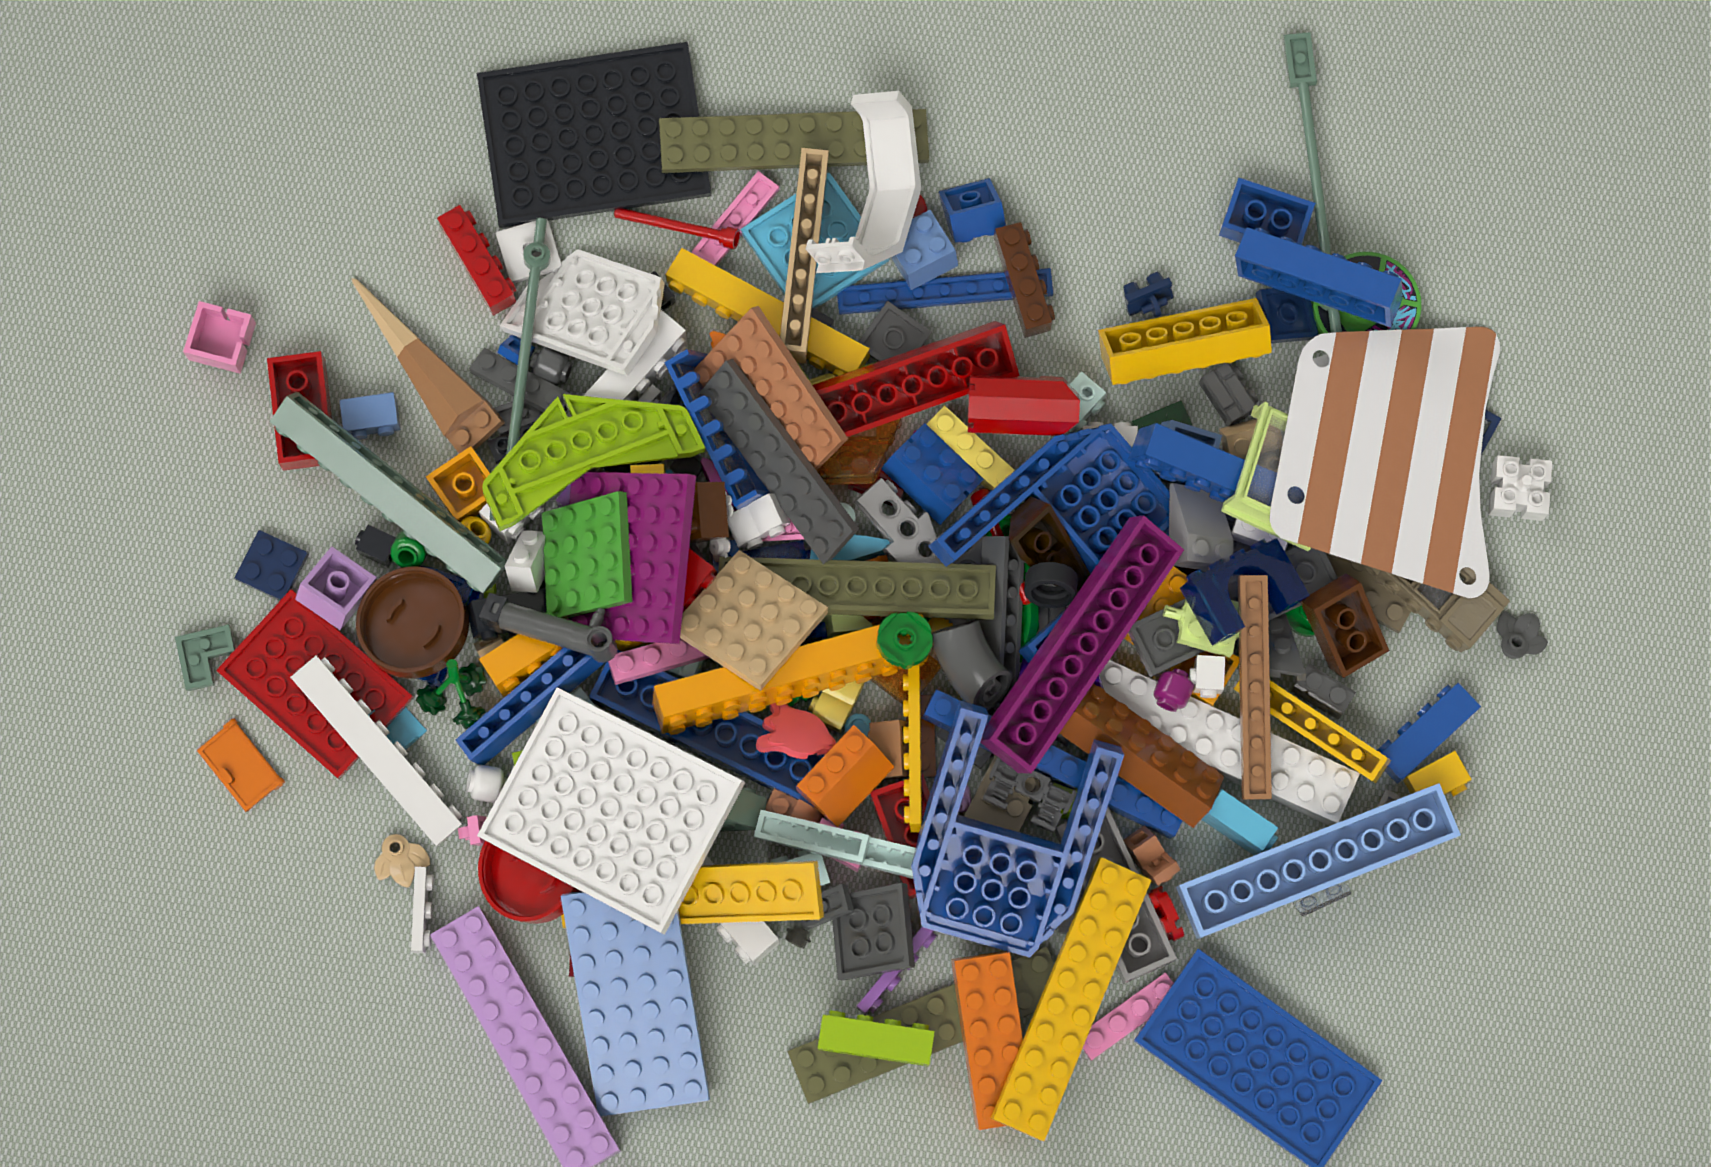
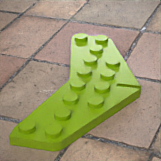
M563 394V400L571 417H567L557 396L484 480L482 485L483 495L499 531H502L517 524L591 468L693 457L705 452V446L689 412L683 406Z

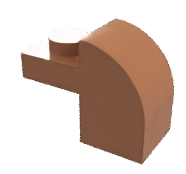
M775 788L766 804L765 811L815 823H820L821 819L824 818L815 807Z
M1145 825L1123 840L1130 856L1143 875L1151 879V884L1155 882L1159 886L1161 883L1171 880L1174 874L1181 870L1177 862L1164 851L1156 835Z

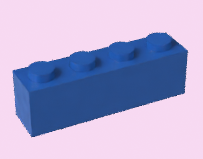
M1459 683L1453 688L1449 684L1436 695L1440 699L1433 706L1428 702L1416 713L1420 718L1413 725L1408 721L1397 731L1400 736L1393 743L1388 739L1377 749L1378 752L1391 760L1385 772L1397 784L1481 707Z

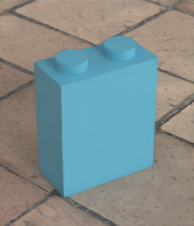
M1224 790L1216 797L1212 809L1201 819L1254 856L1270 850L1278 839V836L1274 834L1278 829L1277 826Z

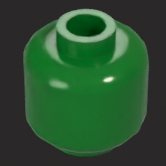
M403 531L396 536L391 546L392 560L401 568L419 567L424 562L427 552L424 549L425 546L417 540L407 537Z

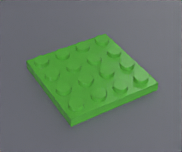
M617 491L543 512L542 526L543 535H545L544 566L547 614L567 619L595 612L597 608L607 609L632 602L627 493Z

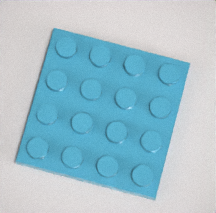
M829 172L826 179L819 244L825 243L827 238L831 240L836 238L839 242H848L850 237L856 236L861 216ZM796 194L740 229L743 237L784 295ZM890 258L862 271L816 273L812 308L816 309L845 288L853 285L890 261Z

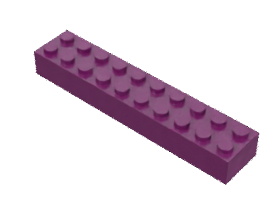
M1145 516L1130 517L986 725L980 743L1017 773L1032 774L1184 549Z

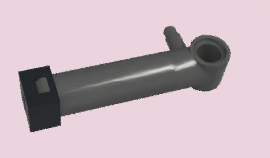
M489 593L479 615L481 622L487 629L503 633L504 630L590 655L598 662L604 663L612 660L618 650L617 643L609 629L601 626L606 612L604 608H597L589 626L510 603L506 597ZM607 641L604 646L596 647L599 642Z

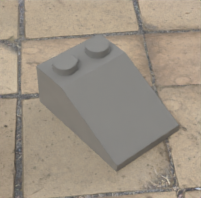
M1172 483L1170 484L1169 537L1184 549L1174 566L1213 572L1233 567V537L1224 512H1221L1222 502L1211 499L1209 497L1210 493L1203 490L1196 492L1185 488L1184 485Z

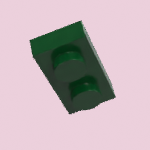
M1180 400L1133 420L1131 425L1138 426L1139 430L1155 423L1161 425V422L1169 420L1192 426V422Z

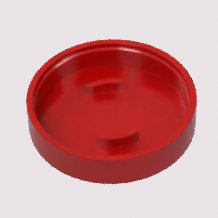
M486 840L484 841L478 861L479 883L488 903L501 915L524 923H546L564 914L561 901L562 894L581 891Z

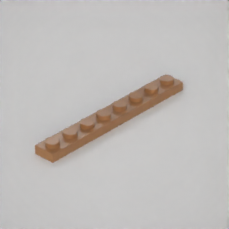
M1268 575L1238 576L1242 799H1272Z

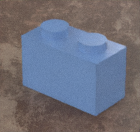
M394 392L339 400L343 429L357 440L366 439L367 435L377 433L379 436H390L394 434V431L401 430L397 398Z

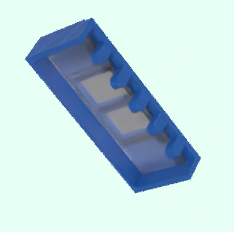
M686 349L664 363L722 482H725V489L728 495L731 496L734 507L739 510L771 493L726 434L722 421L716 420L709 411L708 407L712 403L711 398L702 396L700 393L703 386L699 382L700 375L694 369L708 354Z

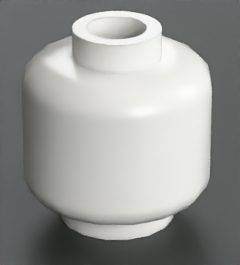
M477 765L474 770L469 771L466 791L470 792L474 800L495 803L507 778H504L501 768Z

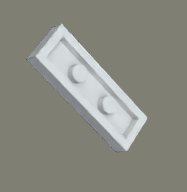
M415 867L411 951L413 953L425 954L426 947L431 945V930H427V919L432 918V902H428V891H433L434 877L433 874H429L427 867Z

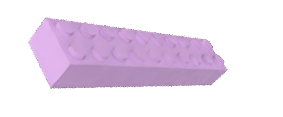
M478 906L430 934L563 1167H596L621 1152L482 909Z

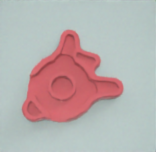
M774 703L770 704L772 715L766 717L762 724V727L770 733L757 739L756 748L762 753L778 751L797 759H807L809 755L816 753L817 756L827 754L836 744V741L829 734L825 724L816 715L792 708L788 704L776 705Z

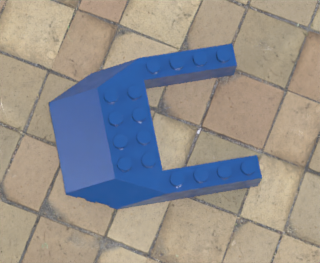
M1111 423L1092 429L1080 430L1075 433L1054 436L928 547L947 567L1023 500H1027L1031 496L1051 504L1091 574L1130 517L1145 516L1169 536L1170 491L1152 470L1148 472L1135 467V462L1128 460L1132 447ZM1066 609L1018 651L1028 663L1033 659Z
M959 700L926 805L911 864L921 924L923 928L1030 958L1039 949L1041 943L1047 940L1054 933V930L1074 913L1124 753L1120 746L1094 739L1061 844L960 816L957 814L989 715L986 708Z

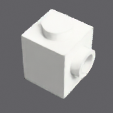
M1196 656L1194 668L1189 670V679L1194 684L1193 693H1200V697L1216 698L1217 694L1223 692L1225 657Z

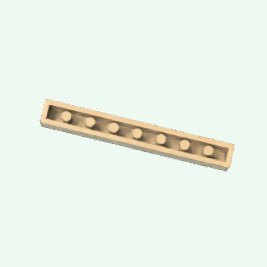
M802 148L780 333L781 340L797 363H806L817 262L805 248L808 240L813 239L816 244L820 242L829 150Z

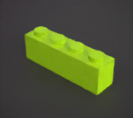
M829 1010V1015H822L818 1050L930 1066L935 1031H930L929 1025L913 1023L912 1028L901 1026L902 1021L885 1019L884 1023L873 1022L874 1017L857 1015L856 1019L845 1018L846 1013L832 1010Z

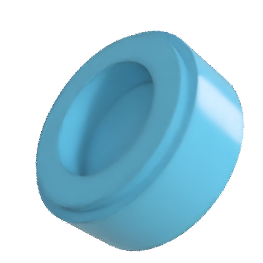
M864 714L851 715L846 720L845 733L855 725L868 737L870 719Z

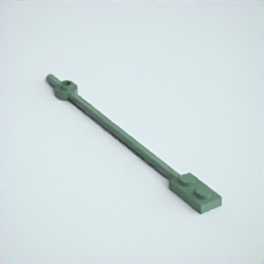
M1311 33L1284 35L1283 42L1289 87H1298L1313 202L1315 203L1314 209L1319 247L1321 252L1332 255L1309 86L1317 84ZM1319 304L1324 310L1328 311L1331 333L1342 332L1339 310Z
M544 218L536 219L533 243L527 245L523 252L524 264L530 269L506 455L516 445L520 437L540 271L546 269L551 260L550 250L544 244L547 220ZM534 252L541 253L539 257H534L532 254ZM490 511V515H489L490 521H495V520H494V517H493V515H492V513H491V511Z

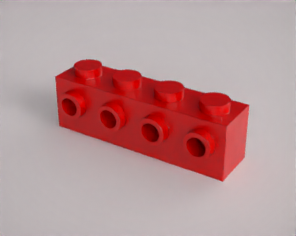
M458 205L437 217L440 228L491 314L494 316L514 305L516 300L513 293L517 290L509 277L504 279L500 270L504 268L496 254L491 257L486 249L490 247V244L483 232L478 234L473 227L477 223L470 210L464 212L462 206Z

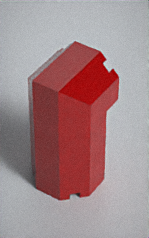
M970 375V384L975 385H969V433L1058 436L1065 434L1079 423V394L1063 377L1040 376L1039 378Z

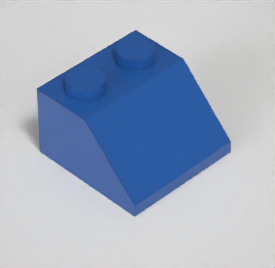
M990 178L938 191L947 225L955 243L969 242L974 238L984 235L992 236L995 229L1006 226L1002 201Z

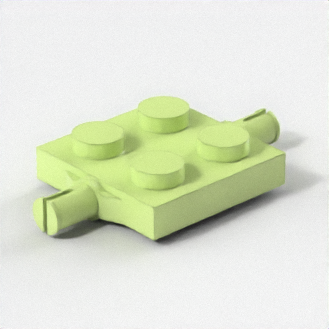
M1190 588L1186 592L1185 602L1181 609L1165 605L1163 616L1178 620L1179 634L1177 643L1225 657L1233 655L1235 641L1239 638L1238 602Z

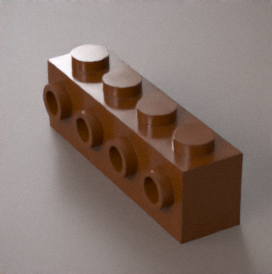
M1021 222L995 229V245L1024 338L1049 332L1052 320H1055L1052 305H1047L1044 295H1047V289L1044 280H1039L1036 270H1039V263L1036 254L1031 255L1029 245H1032L1028 229L1023 230Z

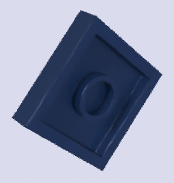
M1275 288L1260 289L1255 293L1270 325L1271 344L1311 340L1319 335L1310 300Z
M258 530L234 579L280 601L292 589L309 553Z

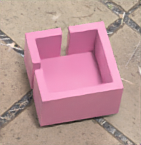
M199 301L183 353L190 361L241 374L247 355V349L244 345H250L256 322L251 314L227 309V312H225L223 307Z

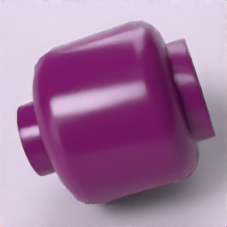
M1174 668L1173 671L1161 673L1153 692V696L1157 700L1156 704L1171 712L1185 708L1194 689V684L1188 678L1189 674L1177 668Z

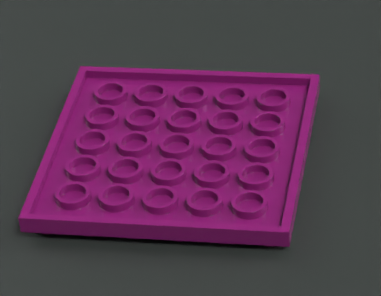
M586 472L571 483L569 505L617 491L627 493L632 602L605 609L606 612L601 626L609 629L614 640L680 644L696 475ZM595 612L567 618V620L589 626Z

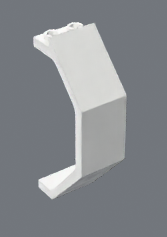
M900 91L853 95L851 105L859 113L863 121L870 186L855 237H850L848 242H839L836 238H832V240L827 238L825 243L816 244L813 239L808 240L805 249L818 263L816 273L862 271L903 252L921 192V181L912 106Z

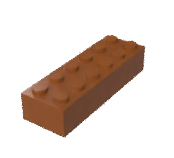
M1094 683L1059 733L1088 754L1094 739L1120 746L1124 757L1118 775L1192 828L1212 809L1224 776L1217 769L1206 764L1193 752L1182 747L1169 735L1161 732L1148 720L1137 715L1124 703L1119 702Z

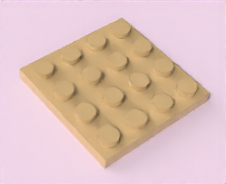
M739 550L716 575V579L710 586L704 589L682 614L680 638L761 691L828 614V607Z

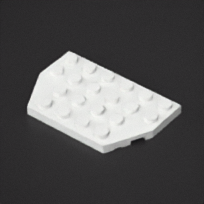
M577 249L561 262V267L553 269V272L539 281L532 342L628 376L657 334L665 283L659 276ZM527 287L499 325L504 332L520 338Z

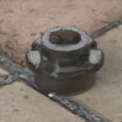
M797 925L793 929H786L788 933L785 940L802 949H805L808 942L811 943V939L808 938L810 932Z

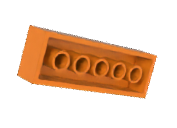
M1008 951L951 959L975 1127L978 1130L1006 1126L990 1118L1023 1041L1011 956Z

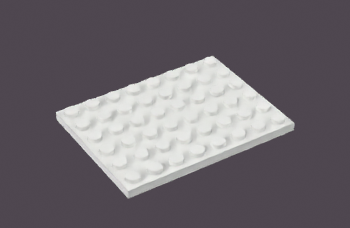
M556 688L477 836L665 935L745 782Z

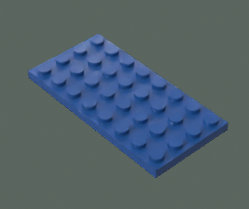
M1196 949L1133 1040L1308 1167H1324L1383 1081L1200 949Z

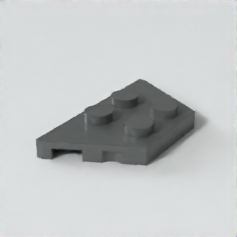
M1286 613L1268 621L1269 676L1281 678V674L1297 676V681H1306V671ZM1237 638L1235 642L1239 651V638Z

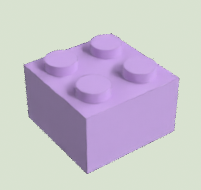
M331 546L301 582L295 600L341 630L357 611L364 594L376 581L377 577Z

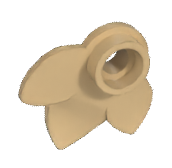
M392 834L382 843V854L375 861V874L378 880H384L392 876L399 885L409 888L414 879L415 867L430 866V858L421 845L409 843L402 835ZM399 843L400 850L396 853L391 852V845Z

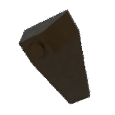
M1030 496L1011 514L1009 541L1019 558L1030 567L1043 562H1056L1072 568L1078 577V593L1090 576V572L1051 504Z

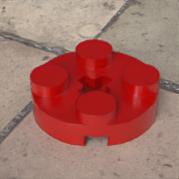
M1162 886L1150 890L1148 896L1157 916H1159L1168 940L1174 942L1183 938V928L1176 927L1175 922H1177L1179 917L1167 892H1163Z

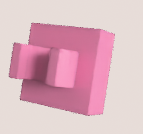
M479 815L467 817L468 826L458 828L459 839L470 840V845L483 846L485 840L477 835L487 817Z

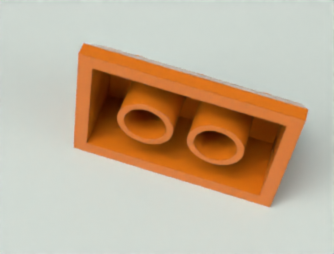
M853 725L796 785V790L838 828L894 769V766L879 748Z

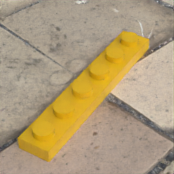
M918 664L908 669V674H903V691H908V700H903L904 717H909V726L903 727L904 743H909V753H904V770H909V780H904V796H909L910 806H904L905 823H910L911 832H920L922 825L920 667Z

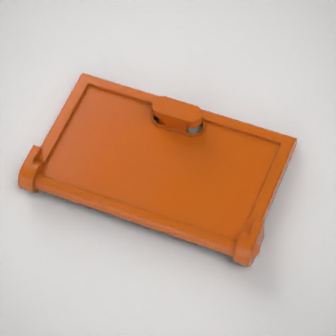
M235 718L229 720L221 731L197 750L245 812L249 811L273 790L276 791L285 783L284 779L280 778L239 727Z

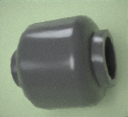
M545 347L540 353H534L530 367L534 368L533 373L536 376L558 386L561 382L566 383L573 363L569 362L567 354Z

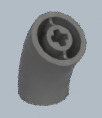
M979 620L931 632L933 637L932 648L946 678L964 702L984 707L987 710L993 708L1008 691L1012 676L991 650Z

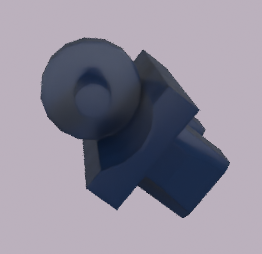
M1155 272L1146 278L1148 286L1140 289L1136 282L1124 285L1123 290L1128 315L1132 316L1139 312H1142L1144 315L1152 312L1155 318L1161 316L1160 308L1168 305L1167 301L1174 298L1170 278L1164 279L1159 272Z

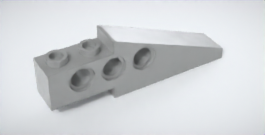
M882 478L877 480L854 501L857 507L890 542L882 551L892 562L942 563L932 550L928 557H923L918 552V546L921 542L930 545L937 538L928 513L924 512L917 518L914 515L916 513L915 508L907 500L903 502L896 495L898 490L889 480L884 481ZM884 501H888L894 506L892 516L883 514L881 506ZM902 522H908L912 526V534L909 537L902 535L900 532ZM945 618V620L949 619V623H953V625L967 622L966 619Z

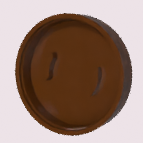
M403 567L380 577L364 594L356 615L357 637L368 657L388 674L407 679L423 678L444 669L447 666V661L455 659L462 650L469 631L468 608L460 592L444 575L425 567Z

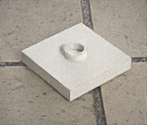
M546 219L544 244L550 250L551 260L548 267L540 271V276L551 273L553 269L559 268L562 265L548 219ZM536 221L495 232L508 276L513 284L529 279L530 269L524 264L523 252L527 245L533 243ZM534 252L532 255L534 257H539L541 253Z

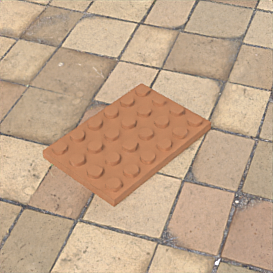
M759 306L752 307L692 371L700 375L698 382L704 388L726 360L734 359L816 471L848 440Z

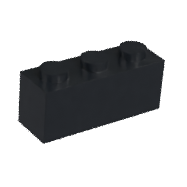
M546 588L539 589L537 593L520 592L502 595L510 603L547 613ZM487 598L473 600L468 604L469 623L473 639L482 638V641H490L498 638L499 634L508 633L510 637L517 635L506 630L500 633L484 627L479 615Z

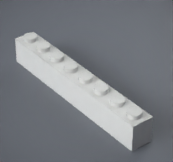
M315 656L293 674L291 679L437 847L462 826L459 819L463 816L452 804L447 807L442 802L441 798L444 794L434 783L429 787L423 780V777L426 775L416 762L410 765L404 758L408 753L398 741L394 744L391 743L386 737L390 732L379 720L376 723L372 721L368 716L372 711L362 699L358 702L353 699L350 693L354 690L343 678L338 681L334 677L332 672L336 669L325 657L320 660Z

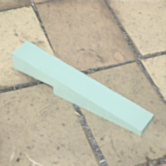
M760 811L754 833L755 838L913 879L911 864L915 852L914 847L774 812Z

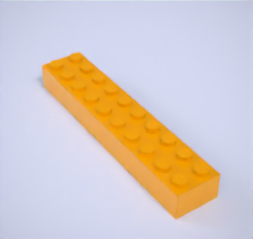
M880 625L799 646L761 691L727 668L722 667L654 686L653 706L662 734L669 732L670 735H675L685 731L686 727L694 725L696 727H704L711 724L712 720L719 718L730 720L739 716L741 712L748 710L751 713L759 712L770 704L784 705L791 702L792 698L800 696L810 698L817 695L821 690H839L845 687V684L854 681L857 684L865 683L871 680L872 676L880 674L882 676H890L902 668L887 662L877 649V634ZM909 634L905 636L898 635L899 643L902 645L911 644L909 641L911 636ZM928 657L919 664V667L923 666L924 662H927Z

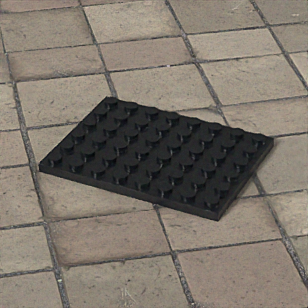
M688 42L477 73L499 228L522 225L536 221L537 218H544L550 221L615 211V209H630L712 196L708 171L662 173L659 118L699 117Z

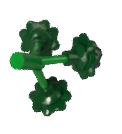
M450 659L446 663L449 677L439 688L433 689L430 685H426L425 688L418 689L416 702L420 705L423 712H429L435 716L438 712L445 711L446 707L444 704L447 700L443 696V691L451 683L454 684L460 698L459 705L461 710L453 718V722L456 725H462L464 729H468L486 711L482 706H471L469 699H466L464 693L466 692V695L471 697L475 693L483 692L484 688L482 685L487 683V678L484 676L483 667H477L475 663H470L467 667L459 669L457 661Z

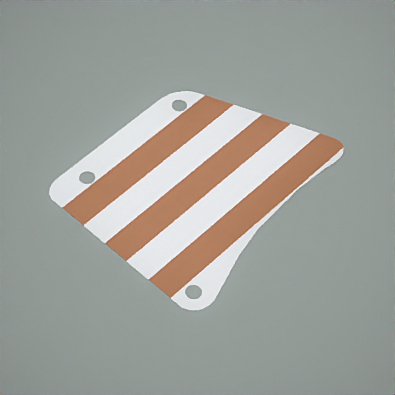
M1486 327L1334 332L1320 334L1311 339L1304 346L1298 360L1271 503L1270 524L1275 534L1282 539L1466 598L1482 595L1488 587L1490 574L1481 519L1479 471L1485 410L1500 354V341L1497 334ZM1318 350L1326 352L1330 358L1329 364L1326 367L1317 366L1313 361L1314 352ZM1293 486L1301 488L1304 492V500L1300 504L1292 503L1287 496L1288 490ZM1464 567L1471 568L1476 574V580L1471 585L1463 583L1459 577L1460 570Z

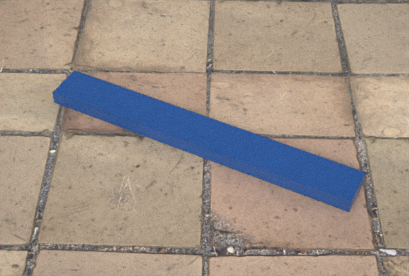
M1051 268L1036 270L1039 280L1043 279L1046 285L1047 295H1044V297L1053 296ZM1004 272L934 278L913 290H910L906 281L851 285L837 294L839 315L881 311L887 301L901 310L1012 300Z

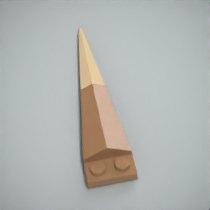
M352 278L354 286L442 434L447 437L459 454L470 446L475 451L505 423L490 402L423 343L362 283Z

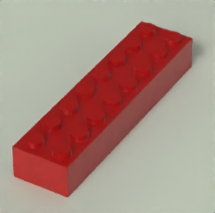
M993 321L812 386L845 435L849 437L969 394V385H975L970 384V375L1018 377L1020 374L1006 325Z

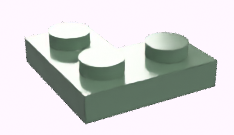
M229 624L175 637L186 691L214 686L209 659L231 654L235 650Z

